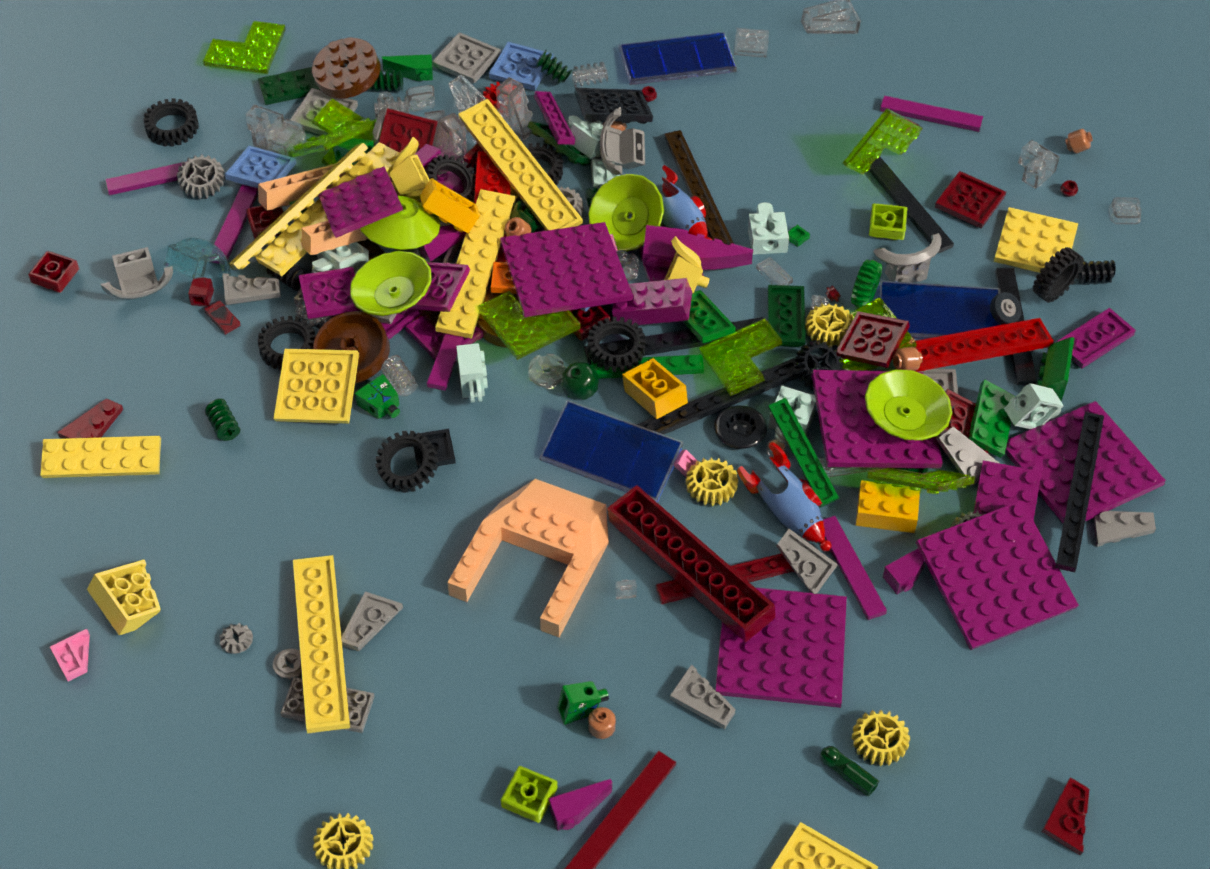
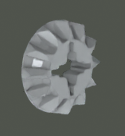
M240 623L238 625L230 624L227 629L223 628V633L219 635L221 647L226 652L233 654L247 650L253 641L252 631L247 625L243 626ZM234 633L239 636V643L233 639Z
M285 649L279 652L273 660L275 674L289 680L295 676L299 677L300 673H302L300 651L297 649ZM286 660L293 663V669L287 666Z

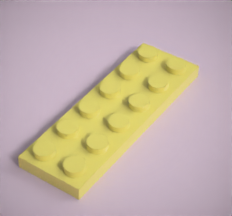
M161 437L43 439L40 475L42 478L156 475L160 472Z

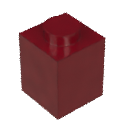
M193 277L188 292L191 305L209 307L214 292L210 278Z

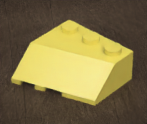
M145 559L97 573L93 576L87 588V591L119 636L137 630L161 610L155 590L150 585L151 578L145 569Z

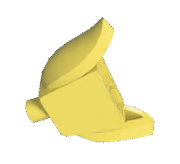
M412 137L408 145L393 161V170L390 172V176L393 180L391 182L395 191L398 190L400 195L421 200L420 194L430 179L418 155H415L419 143Z
M675 236L671 242L676 250V254L664 280L687 278L692 293H694L697 285L706 288L709 278L702 276L703 269L699 256Z

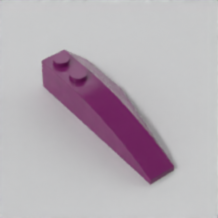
M646 225L643 250L644 266L669 269L676 254V250L671 242L675 236L699 256L703 270L733 268L752 264L753 249L733 243L727 245L719 239L709 240L701 234H697V236L688 234V231L684 229Z

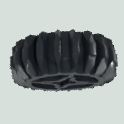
M819 340L814 343L812 341L808 342L807 345L801 347V350L797 351V356L794 358L796 364L793 368L798 369L795 375L801 376L799 381L804 380L805 387L811 385V390H814L813 370H842L841 367H843L844 363L839 362L842 356L836 355L838 350L833 351L832 345L827 347L826 341L822 343ZM811 353H816V354H819V355H821V356L818 357V356H816L815 354L812 355Z

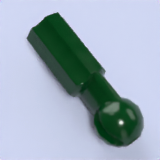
M827 746L822 749L820 759L824 765L832 768L866 796L869 797L875 791L880 782L877 778L843 755L838 748Z

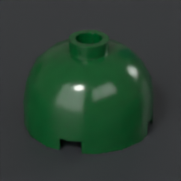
M517 201L511 211L510 219L514 217L523 219L530 225L531 233L541 230L543 226L526 204L523 206L521 205L522 201Z
M572 363L563 371L561 376L562 388L571 399L586 400L592 397L598 390V374L588 363Z

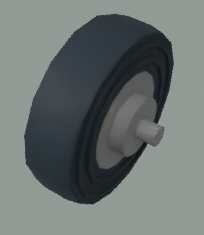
M1004 292L996 295L991 300L990 312L997 323L1004 325L1019 320L1021 306L1014 295Z

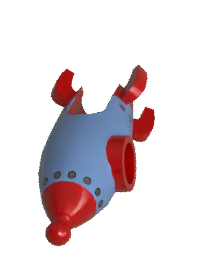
M664 165L662 169L667 177H662L664 182L662 192L666 197L662 196L664 214L661 222L666 227L684 229L688 231V234L695 236L701 234L704 235V238L712 240L710 237H707L708 231L704 219L706 217V210L702 201L697 196L689 197L679 187L674 185L678 180V176L673 170Z
M772 442L768 447L774 456L770 457L773 465L788 483L787 489L781 494L771 493L754 471L750 475L743 466L738 467L737 473L748 491L753 494L760 493L769 509L787 529L792 530L806 540L820 543L822 551H829L831 549V542L825 540L824 521L819 508L822 504L821 500L806 482L802 483L789 470L791 466L786 453L776 443Z

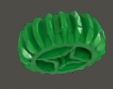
M867 259L862 263L851 294V303L856 305V307L867 309L871 305L881 279L882 264Z

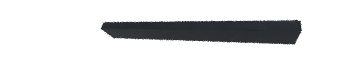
M878 153L862 159V164L898 206L907 207V217L930 244L932 242L931 235L940 234L941 247L938 254L953 248V241Z
M996 268L995 275L999 294L1004 292L1011 293L1018 299L1021 306L1014 268ZM1022 306L1021 316L1016 322L1025 321ZM1031 351L1011 354L1017 385H1028L1029 383L1036 385L1037 379Z

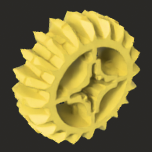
M821 303L820 307L815 306L813 310H810L809 315L806 317L805 328L807 336H811V341L819 340L820 343L826 341V345H832V347L836 345L839 347L853 321V315L850 314L849 310H844L843 306L837 307V304L832 306L830 303L825 306Z
M712 457L708 461L703 458L702 463L696 461L695 465H691L690 471L686 475L687 491L691 493V498H696L697 503L703 501L704 505L711 503L712 507L715 503L721 506L722 501L728 503L729 498H733L738 488L736 470H733L732 465H728L727 461L720 462V458L713 460ZM701 477L702 482L698 483L697 480ZM726 480L727 482L725 486L722 485V481Z
M873 710L870 712V715L865 713L862 718L857 720L853 727V748H857V755L864 754L863 760L871 759V765L875 761H878L880 766L883 765V762L890 765L892 760L897 763L900 757H904L905 752L909 748L910 735H908V728L904 727V721H898V715L892 717L890 711L887 715L883 714L882 710L878 714ZM873 727V732L864 736V733ZM893 740H897L898 743L895 746L888 747Z
M340 813L337 819L330 816V822L323 821V828H317V835L313 838L315 843L313 849L316 852V858L318 860L321 859V865H327L328 869H333L334 867L336 869H349L351 866L357 869L358 862L364 865V857L369 858V850L373 849V843H371L373 835L370 834V827L366 826L364 819L359 821L357 815L352 819L349 813H347L345 818H342ZM345 830H350L355 833H348ZM342 837H344V840L346 841V843L344 844V849L341 844V842H343ZM338 852V853H340L342 856L334 855V854H332V853Z

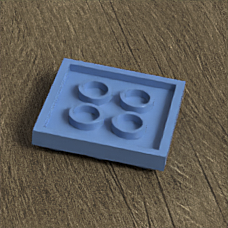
M507 42L489 72V79L508 84L511 83L512 85L535 91L547 71L545 70L541 73V66L537 69L535 68L537 60L544 51Z
M248 146L225 173L226 180L258 188L259 183L286 177L295 166L296 158Z

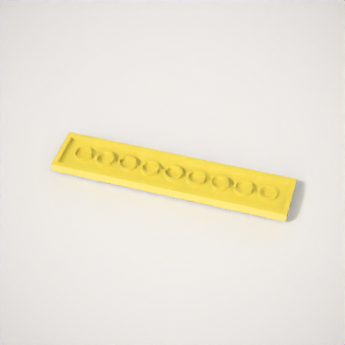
M488 99L458 114L459 119L546 231L575 227L583 223L581 216Z
M379 142L331 188L384 166L389 175L393 170V161L399 152ZM320 198L256 257L258 263L283 276L307 253L302 247V228L328 221Z
M364 143L355 145L238 254L228 266L232 270L244 269L250 263L248 260L251 257L258 256L263 251L262 247L264 245H269L276 239L275 234L285 231L289 227L287 224L289 221H295L302 215L300 211L305 208L308 209L315 202L313 199L317 198L319 193L326 190L328 185L335 184L341 178L340 174L348 172L353 167L351 163L362 159L366 155L364 151L368 147Z
M480 190L476 202L480 217L469 234L466 233L456 263L468 265L471 270L450 312H440L436 324V332L472 339L492 276L493 263L496 262L501 247L500 238L505 235V226L510 219L515 196Z
M331 555L293 560L306 730L307 733L350 728L334 557Z

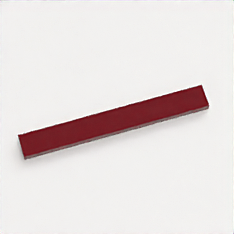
M782 553L731 566L749 583L794 572ZM676 580L659 583L655 586L661 605L694 597Z
M658 751L565 869H595L674 769L676 761Z

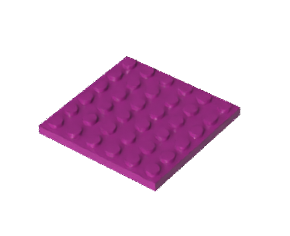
M605 222L500 238L501 247L524 317L619 303L633 299V294Z
M813 370L812 380L827 467L941 468L943 463L936 437L923 441L904 440L888 434L875 424L868 413L865 394L869 383L881 373L888 371Z
M1096 401L1007 440L1005 454L1016 467L1042 471L1038 494L1062 523L1064 522L1085 412L1104 416L1085 522L1102 512L1112 510L1163 486L1166 481Z
M1023 500L916 541V545L970 651L1074 610L1079 606L1060 569L1055 568L1056 562Z
M756 588L775 604L776 618L746 643L722 622L716 692H719L722 696L841 708L847 596Z

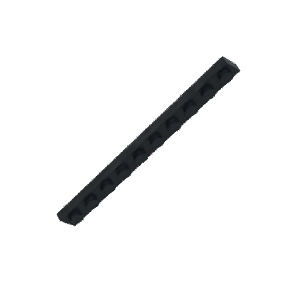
M760 317L732 322L736 333L706 343H702L690 329L645 336L644 356L767 336L768 329L764 318ZM625 339L599 345L608 354L621 355L632 349L633 342L631 339ZM584 346L587 363L591 365L592 358H589L588 346Z
M792 358L688 402L658 419L653 417L629 427V432L638 446L801 377L800 375H795L798 369L793 368L796 362Z
M1090 412L1084 413L1055 568L1073 573L1077 569L1103 426V415Z

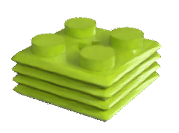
M873 203L869 236L904 240L907 207Z
M518 766L501 798V807L540 823L549 806V798L554 797L558 789L557 781L523 766Z

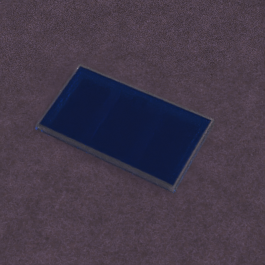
M725 32L619 44L618 47L629 85L737 72V66Z
M880 281L879 315L909 321L910 327L904 338L928 339L998 326L1000 324L991 315L990 303L996 295L1000 294V288Z
M567 400L539 460L624 492L630 491L637 485L658 503L684 443L678 439Z

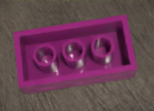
M687 278L632 283L629 286L633 299L613 304L612 314L616 317V321H620V317H624V322L630 319L632 320V325L635 322L638 325L685 321L689 320L692 290Z

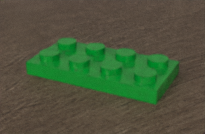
M701 290L692 293L689 320H685L683 323L702 343L736 333L732 322Z
M984 379L980 383L968 439L980 448L1001 458L1005 455L1011 426V419L1004 408L1016 396Z

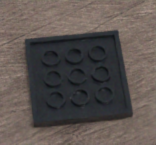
M575 88V96L584 119L589 122H605L609 114L621 107V116L615 119V121H621L622 123L638 122L640 124L653 122V114L641 90Z

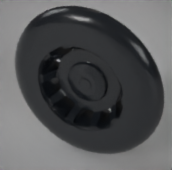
M737 405L728 407L719 413L714 422V430L716 436L724 444L733 448L746 449L754 447L763 441L767 434V423L763 415L756 409Z

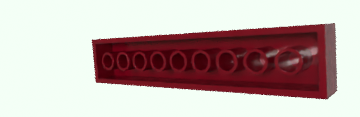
M639 486L633 487L607 508L609 521L745 643L776 618L774 603Z

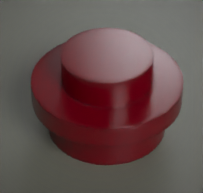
M646 86L642 89V94L647 102L657 98V92L653 87Z
M1067 180L1061 185L1060 191L1066 196H1074L1078 192L1076 182Z
M833 285L827 286L826 289L828 291L825 294L831 301L835 299L838 302V299L841 297L839 292Z

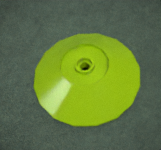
M628 173L613 177L603 184L592 198L588 213L589 224L605 222L609 234H613L615 238L617 252L623 253L637 250L644 245L646 225H661L664 214L663 198L656 185L642 175Z
M398 196L403 207L402 211L360 228L361 232L370 241L386 248L406 250L417 249L429 244L439 234L441 224L436 214L433 213L431 215L423 210L422 202L410 197Z
M395 251L381 254L369 260L356 272L350 284V297L355 306L367 314L386 316L400 313L414 306L425 296L431 284V268L424 258L412 252Z
M895 369L881 373L869 383L865 394L866 408L875 424L888 434L904 440L923 441L938 436L948 427L952 416L950 398L943 388L930 377L913 370Z

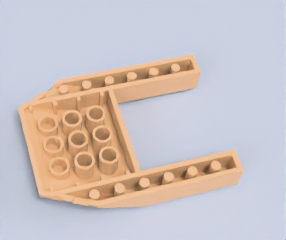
M335 164L259 183L258 202L266 210L288 206L289 202L299 199ZM344 172L343 174H340L339 176H340V177H343L346 173ZM328 185L326 188L330 189L333 185ZM398 190L396 191L397 196L407 197L406 195H400ZM329 221L302 228V247L310 255L368 239L361 232L360 228L335 238Z
M534 479L502 500L482 521L447 582L449 596L468 602L501 541L567 564L568 566L540 617L541 631L560 637L609 543L606 504Z

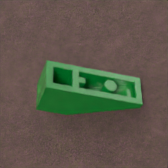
M432 54L382 56L383 71L385 72L388 70L392 74L393 70H395L396 75H398L399 71L402 70L403 77L411 80H433Z

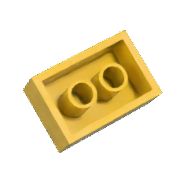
M432 178L420 194L422 207H424L423 210L431 215L433 213L436 214L442 222L453 224L454 228L459 232L465 231L469 234L480 217L475 203Z
M654 358L622 374L625 392L656 419L688 403L686 385Z
M861 480L855 526L915 533L918 521L920 488Z

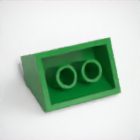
M1073 337L1053 343L1047 348V352L1042 353L1041 363H1044V366H1040L1038 375L1042 379L1041 381L1038 380L1037 385L1053 389L1060 401H1062L1069 378L1074 345Z

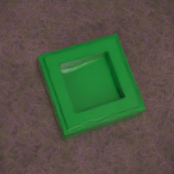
M799 225L788 231L789 241L797 247L810 238V233Z

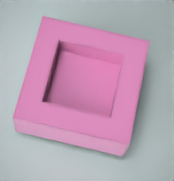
M685 449L678 455L674 466L686 477L691 465H695L697 460Z

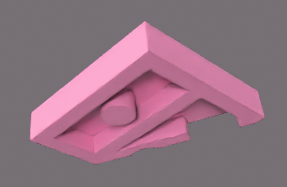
M87 629L50 646L68 682L88 671L90 634Z

